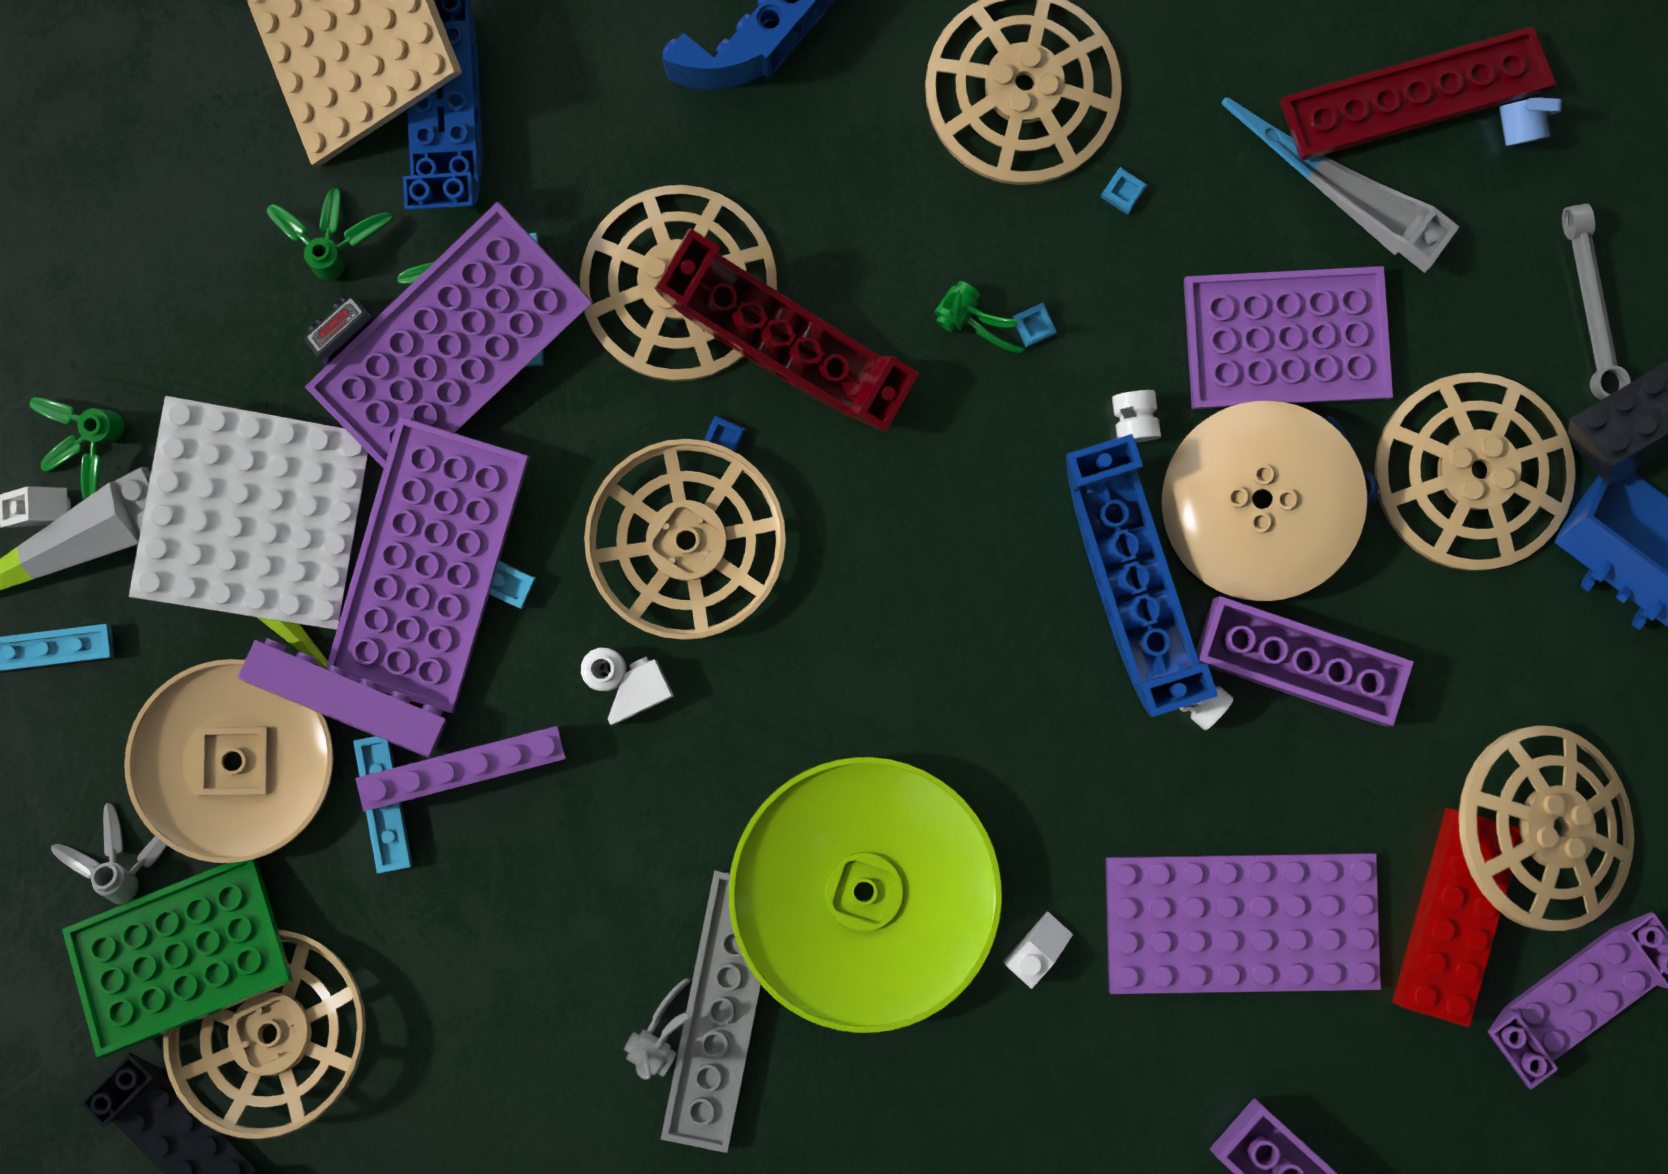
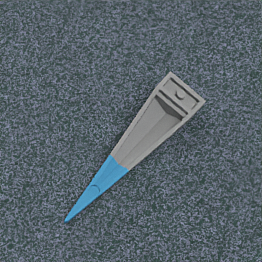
M1225 97L1222 101L1223 106L1394 255L1398 252L1401 253L1424 273L1432 266L1458 230L1459 226L1434 206L1382 185L1324 155L1301 161L1292 137L1259 118L1232 99Z

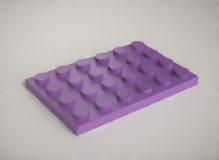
M1384 266L1186 276L1184 278L1192 409L1228 408L1253 401L1310 404L1388 400L1393 398Z

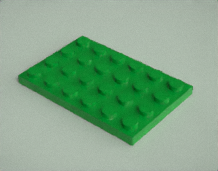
M257 859L225 863L62 929L96 1058L103 1059L293 982Z

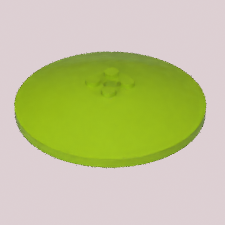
M875 757L839 759L808 769L787 781L772 793L751 818L735 851L730 871L729 912L731 925L740 952L753 975L778 1002L790 1011L818 1025L840 1031L875 1033L895 1030L926 1019L943 1009L970 984L979 972L995 939L1000 919L1001 879L999 866L992 843L979 818L953 789L938 778L909 764L890 759ZM868 882L873 886L874 892L869 900L861 901L856 898L854 889L857 884Z

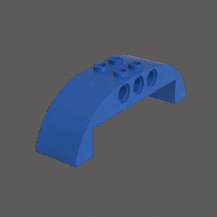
M1133 433L1068 453L1066 455L1070 491L1087 556L1121 658L1150 717H1154L1217 697V691L1208 664L1199 663L1137 473L1143 467Z

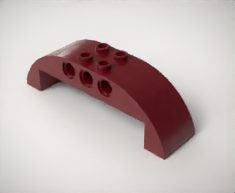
M689 228L655 286L657 293L698 327L793 387L857 421L886 431L919 373L893 356L880 357L718 254L719 245L694 229Z

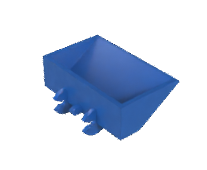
M1635 472L1630 473L1610 486L1598 475L1564 521L1554 543L1589 568L1581 582V588L1589 592L1596 579L1599 582L1604 579L1618 590L1616 599L1624 603L1629 598L1640 606L1632 620V626L1636 629L1641 630L1647 618L1652 621L1656 618L1668 627V497Z

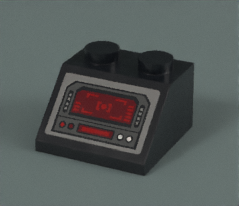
M353 294L339 299L332 307L333 312L324 320L319 319L308 328V334L303 338L316 357L325 365H328L376 319L369 309Z

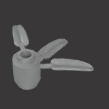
M106 803L103 813L104 853L106 856H109L108 863L100 864L91 857L61 844L52 845L51 850L60 861L88 879L91 878L92 887L95 892L115 904H124L133 899L138 891L139 882L135 873L142 866L146 868L151 867L168 845L155 836L138 855V862L129 871L117 864L116 854H120L123 851L121 824L116 808L112 804Z
M686 978L669 992L654 1013L653 1021L647 1031L643 1029L640 1034L633 1032L623 1049L628 1052L626 1060L636 1065L637 1074L642 1079H649L651 1074L654 1076L656 1073L663 1077L676 1056V1052L670 1049L671 1045L666 1043V1040L676 1028L691 1019L690 1014L683 1013L671 1020L663 1029L660 1039L652 1035L669 1004L691 982V979Z

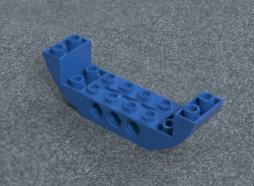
M434 0L462 74L407 109L411 176H403L404 210L474 206L479 197L483 154L477 42L471 0Z
M758 0L757 5L759 6L751 15L747 13L740 19L736 26L737 32L731 39L725 38L718 45L714 52L715 57L711 56L685 33H682L677 40L675 38L670 40L662 52L664 55L662 61L667 79L686 87L706 90L727 89L747 84L763 75L769 79L836 0Z

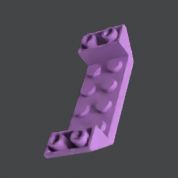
M1653 912L1613 927L1503 1007L1488 1033L1529 1089L1534 1088L1558 1070L1553 1063L1554 1060L1657 985L1668 989V931Z

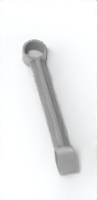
M1586 203L1565 207L1562 213V226L1566 237L1572 241L1597 369L1591 377L1590 389L1596 398L1602 400L1611 395L1606 393L1601 386V377L1606 371L1617 376L1619 389L1630 383V377L1625 369L1617 366L1592 239L1595 230V217L1591 206Z

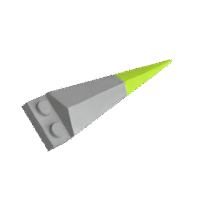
M140 467L114 482H109L0 559V590L137 546L151 477L148 467Z

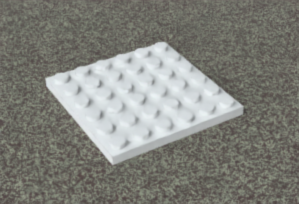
M165 396L129 597L337 630L368 452L344 428Z

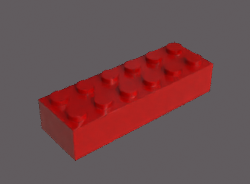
M1445 809L1392 1002L1406 1009L1469 1027L1501 912L1483 895L1470 873L1460 840L1459 810ZM1477 816V835L1484 861L1487 862L1502 854L1497 836V825L1494 820ZM1509 825V833L1514 848L1520 844V829ZM1509 867L1492 875L1495 883L1505 895L1512 873Z

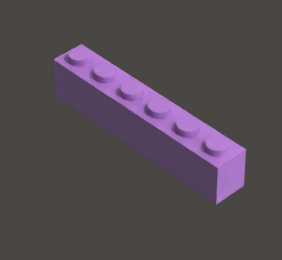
M266 639L265 643L254 641L238 675V678L243 682L429 759L432 758L447 724L446 719L441 717L443 711L424 704L422 709L409 704L411 701L410 697L396 691H392L391 696L378 691L380 685L361 678L359 683L347 678L349 672L336 666L329 665L328 670L315 665L317 662L316 658L302 652H298L296 657L285 653L286 646L271 639Z
M558 726L355 779L363 811H368L564 760L566 757Z

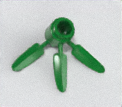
M338 188L329 190L323 204L319 229L322 233H325V238L320 237L313 240L305 236L307 232L306 227L289 212L275 204L270 205L266 211L273 222L293 241L300 239L307 245L304 250L305 261L314 274L322 280L337 279L345 268V260L340 251L348 245H358L392 221L393 215L384 212L357 223L344 232L346 239L336 246L331 241L332 234L337 232L339 224L341 192Z
M959 281L956 286L950 288L934 311L938 317L936 322L949 332H952L954 329L961 331L965 324L968 323L976 329V333L1003 349L1015 353L1025 351L1024 348L1013 345L990 333L971 318L973 314L978 316L981 322L1001 328L1015 327L1018 324V319L996 317L978 310V300L981 294L963 281Z
M33 397L29 403L31 409L63 424H70L72 420L77 421L78 431L82 436L78 439L76 436L71 435L55 446L41 461V469L48 472L66 462L82 450L81 444L86 441L91 442L90 454H84L81 463V492L83 500L95 493L98 487L101 461L100 456L96 455L98 442L113 443L120 439L125 431L122 417L115 411L96 408L88 409L79 416L74 414V408L44 398Z

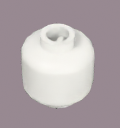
M609 648L591 650L584 657L581 664V675L584 682L590 688L597 691L616 689L626 673L624 658L618 652ZM605 672L608 676H603L601 673Z

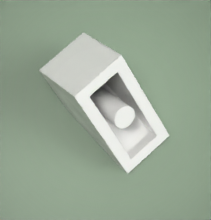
M27 486L0 494V528L51 524L71 510V502L67 497V488Z
M644 657L629 665L631 671L623 675L608 716L610 725H615L674 697L657 660L654 659L649 662L648 658Z
M1047 911L1007 955L1003 962L1032 989L1056 962L1073 934Z

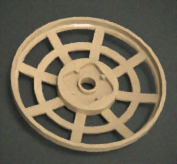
M979 0L959 13L943 30L934 45L928 62L925 83L926 105L931 123L939 139L948 151L965 167L983 177L1001 183L1016 185L1040 184L1056 180L1075 171L1090 160L1103 145L1112 130L1119 111L1122 91L1121 73L1116 53L1107 35L1093 18L1067 0H1037L1034 16H1011L995 22L985 11L984 7L1004 0ZM1050 3L1061 6L1077 15L1091 28L1095 35L1079 42L1066 28L1054 21L1048 20L1047 15ZM972 15L982 30L968 43L961 55L960 61L940 58L943 48L952 33L964 20ZM1031 25L1028 42L1010 45L1000 31L1011 26ZM1044 29L1060 36L1070 47L1054 55L1050 50L1041 46ZM989 38L998 51L990 64L983 65L970 62L975 50L985 39ZM1103 46L1111 68V98L1093 92V71L1087 53ZM1076 59L1079 60L1083 72V89L1065 84L1062 67ZM937 72L956 74V95L962 113L947 124H945L940 113L936 96ZM1026 75L1033 80L1034 86L1029 90H1021L1017 87L1015 80L1019 76ZM966 76L985 79L987 97L973 106L969 102L966 91ZM1061 97L1080 102L1073 117L1061 127L1053 114V110L1057 107ZM1089 106L1108 112L1097 135L1085 149L1076 155L1067 136L1082 122ZM994 109L1000 116L1009 120L1005 136L991 130L979 117ZM1041 120L1049 133L1048 136L1038 139H1018L1022 123H1033ZM970 124L984 139L1002 147L998 167L987 164L973 156L958 143L953 135ZM1055 144L1064 161L1055 167L1039 171L1020 172L1010 170L1015 150L1036 151Z
M687 185L662 186L643 191L628 198L613 209L599 224L589 240L583 256L580 289L591 300L589 274L595 250L611 256L612 260L608 274L610 297L591 304L584 310L593 333L612 356L637 373L660 380L693 381L713 376L728 369L745 356L733 349L724 357L713 361L707 342L715 337L706 331L703 332L700 327L668 304L655 290V286L682 242L681 239L670 240L664 223L677 221L696 224L694 230L705 237L708 231L713 232L730 251V254L723 257L745 271L746 263L764 259L767 285L777 291L776 266L771 247L763 231L754 219L737 203L719 193L701 187ZM665 194H689L710 199L702 215L682 211L661 214L655 197ZM643 201L648 218L633 227L622 238L619 245L602 239L606 229L618 216ZM722 206L731 210L747 225L759 246L740 251L730 234L714 222ZM647 229H653L657 245L650 249L645 256L628 249L630 244ZM621 261L639 268L637 275L638 286L619 292L618 275ZM640 299L644 300L648 308L653 311L646 329L641 327L625 309V305ZM615 310L624 325L641 338L634 357L625 353L609 338L597 317ZM665 319L685 320L690 337L670 338L658 334ZM654 345L670 349L695 347L701 366L689 369H668L647 364V360Z
M1461 373L1444 377L1420 388L1405 399L1392 414L1383 429L1377 446L1374 465L1375 478L1380 488L1378 496L1380 505L1388 522L1399 537L1413 550L1433 562L1450 568L1468 571L1491 570L1511 565L1530 556L1542 547L1558 530L1565 518L1573 497L1575 484V462L1571 443L1561 421L1550 406L1537 394L1518 382L1485 373ZM1465 382H1485L1506 387L1507 391L1502 405L1489 401L1461 402L1453 385ZM1440 390L1448 408L1432 417L1419 434L1400 427L1405 416L1416 404L1428 395ZM1520 394L1530 399L1543 411L1553 424L1558 436L1542 441L1531 423L1521 414L1514 411ZM1482 410L1494 412L1498 415L1491 431L1485 429L1474 430L1466 412ZM1453 417L1460 435L1453 438L1447 445L1429 438L1440 424ZM1510 421L1516 423L1526 433L1532 442L1531 445L1516 450L1512 443L1504 437ZM1393 439L1413 446L1409 461L1411 487L1391 493L1388 461ZM1563 448L1566 458L1567 480L1565 494L1560 503L1545 494L1549 481L1547 453ZM1426 451L1439 457L1438 477L1422 483L1420 465L1422 453ZM1535 457L1538 458L1539 462L1537 488L1520 480L1521 462ZM1475 461H1481L1487 467V474L1483 479L1476 478L1472 473L1471 468ZM1443 490L1456 503L1449 519L1434 507L1427 495ZM1513 493L1529 500L1530 503L1525 510L1507 523L1502 503L1507 501ZM1416 499L1427 517L1443 529L1434 547L1423 541L1411 530L1400 515L1397 508L1398 505ZM1539 506L1555 515L1551 524L1537 539L1525 548L1514 551L1510 532L1517 530L1536 513ZM1488 509L1494 528L1475 529L1464 527L1462 524L1469 510ZM1456 535L1476 540L1497 538L1501 557L1473 560L1455 557L1447 554V551Z
M693 439L667 440L649 445L631 454L618 464L602 482L592 500L586 519L584 536L586 559L591 577L610 607L627 622L645 632L664 638L681 640L706 638L723 633L752 615L769 596L778 580L784 561L786 545L785 524L779 501L770 484L759 470L743 456L724 446ZM677 451L705 452L721 457L731 464L721 479L702 472L681 471ZM664 454L667 474L648 482L634 496L617 485L621 478L638 464L652 457ZM742 471L751 477L762 491L770 506L772 517L753 521L746 503L731 488ZM683 482L702 483L715 489L705 504L686 500ZM670 484L673 503L664 506L656 512L642 502L655 490ZM610 495L625 506L618 524L617 546L597 549L598 520L603 505ZM725 497L729 498L742 517L743 524L723 526L715 512ZM635 513L650 523L647 529L646 542L627 545L628 528ZM775 530L776 546L774 560L769 576L763 585L748 575L755 556L756 534ZM685 531L692 532L696 537L695 545L689 550H683L677 544L678 536ZM746 537L743 561L741 566L737 568L723 558L727 540ZM649 555L654 565L659 569L648 585L637 575L630 558ZM620 560L626 577L635 589L641 593L630 609L624 606L611 591L602 574L599 563ZM714 569H717L731 579L719 591L707 597L703 596L700 578L710 574ZM670 577L687 581L690 600L672 599L659 594V592ZM739 585L755 595V598L749 605L735 616L708 627L705 607L725 599ZM652 601L671 609L692 610L695 629L665 628L642 619L641 616Z
M1531 726L1513 730L1500 736L1487 746L1474 762L1466 778L1461 795L1459 833L1464 858L1473 879L1483 895L1497 910L1509 919L1525 927L1541 931L1570 930L1581 927L1599 917L1619 895L1629 873L1634 847V826L1629 799L1620 778L1610 762L1586 739L1571 731L1554 726ZM1541 735L1558 736L1563 738L1564 757L1546 755L1531 759L1519 742ZM1576 744L1591 755L1602 768L1610 782L1608 785L1603 787L1602 783L1589 769L1577 762ZM1508 749L1520 767L1507 780L1500 797L1481 792L1483 782L1492 765ZM1546 766L1564 767L1562 786H1548L1539 769ZM1577 773L1584 777L1597 792L1588 801L1575 790ZM1528 777L1536 791L1526 799L1523 805L1513 802L1512 799L1518 786ZM1615 797L1617 798L1622 818L1623 846L1616 843L1617 824L1614 808L1611 800ZM1478 806L1497 811V836L1502 854L1487 862L1484 861L1477 835ZM1603 807L1608 822V838L1596 833L1594 814ZM1509 815L1519 818V829L1523 842L1514 848L1509 833ZM1556 819L1560 821L1562 826L1560 835L1554 829ZM1594 847L1605 852L1599 868L1591 877L1585 859ZM1531 856L1539 864L1546 867L1541 882L1528 873L1522 866L1521 860ZM1613 857L1620 860L1617 875L1609 891L1598 904L1594 887L1607 874ZM1509 867L1523 885L1537 893L1529 913L1518 907L1502 892L1492 875ZM1573 867L1580 885L1569 889L1554 888L1560 868ZM1583 895L1587 914L1570 920L1542 918L1550 898L1572 899Z
M278 930L282 942L297 944L292 963L289 964L293 982L284 985L282 993L266 992L245 1001L235 1013L224 1009L203 1018L200 1033L202 1059L182 1067L179 1052L180 1027L163 1035L166 1069L177 1096L189 1112L203 1124L220 1133L238 1138L266 1139L284 1136L300 1130L320 1118L337 1102L349 1086L358 1068L364 1048L366 1031L365 1010L359 987L350 970L334 952L324 944L302 934ZM310 949L319 953L333 964L344 978L348 987L331 996L321 980L304 969ZM301 979L313 987L322 1002L305 1010L300 1002L294 999ZM353 1000L356 1009L357 1035L353 1056L350 1058L336 1052L339 1039V1016L337 1009ZM328 1015L329 1037L327 1047L325 1048L310 1042L312 1035L311 1023ZM215 1021L229 1026V1047L217 1053H213L212 1047ZM273 1024L277 1029V1037L272 1043L267 1044L264 1042L262 1034L268 1025ZM305 1055L321 1061L313 1074L305 1082L297 1086L292 1068ZM235 1060L241 1068L248 1071L240 1090L227 1081L219 1069L220 1066ZM330 1065L346 1071L342 1081L330 1097L317 1109L305 1116L301 1096L310 1091L321 1080ZM207 1072L217 1088L234 1100L224 1119L216 1116L200 1102L191 1090L188 1079ZM279 1075L284 1090L283 1094L270 1097L253 1095L262 1076ZM287 1103L292 1121L283 1126L270 1128H248L237 1125L247 1105L253 1107H273Z

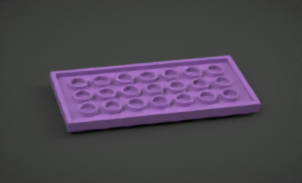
M497 202L320 371L305 388L384 468L399 417L455 433L593 302L501 203Z
M398 418L326 670H328L329 665H333L349 672L347 678L359 683L360 679L364 678L380 685L378 691L388 694L396 691L410 697L411 701L427 704L446 712H455L530 456L407 418Z
M1376 854L1106 857L1110 994L1381 990Z

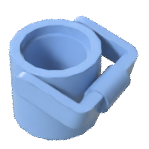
M1537 97L1500 106L1506 146L1550 137L1547 116L1561 112L1562 99Z

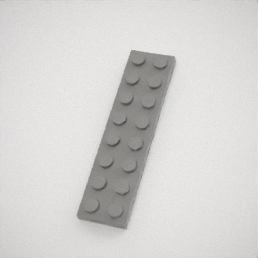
M715 870L686 1013L690 1014L691 1019L683 1025L661 1140L727 1153L761 984L745 962L734 936L729 912L730 873Z

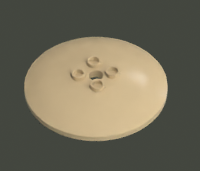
M1253 401L1234 405L1215 413L1196 426L1186 436L1172 457L1166 472L1162 491V513L1166 532L1172 547L1185 566L1197 578L1217 591L1232 597L1251 601H1276L1295 597L1314 589L1329 579L1342 567L1357 545L1364 526L1367 509V490L1363 470L1357 455L1345 437L1331 423L1316 413L1294 404L1278 401ZM1260 490L1270 492L1273 497L1272 504L1265 509H1259L1254 506L1253 496L1256 492Z
M228 659L203 663L191 667L165 682L153 693L138 713L127 741L125 778L127 789L137 814L147 828L164 844L175 851L198 860L216 863L244 862L266 856L284 847L302 833L312 822L326 798L331 783L334 763L333 743L324 715L240 680L238 675L245 660ZM231 752L239 753L242 758L240 768L235 771H229L224 765L225 757Z

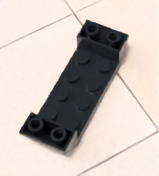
M129 1053L80 1102L85 1110L102 1127L113 1122L163 1174H262L260 1167L228 1134L220 1133L203 1124L188 1111L177 1096L165 1070L133 1053Z

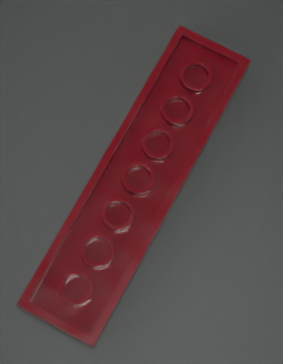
M1529 27L1282 97L1280 105L1300 160L1304 161L1551 91L1555 87L1556 82L1534 27Z

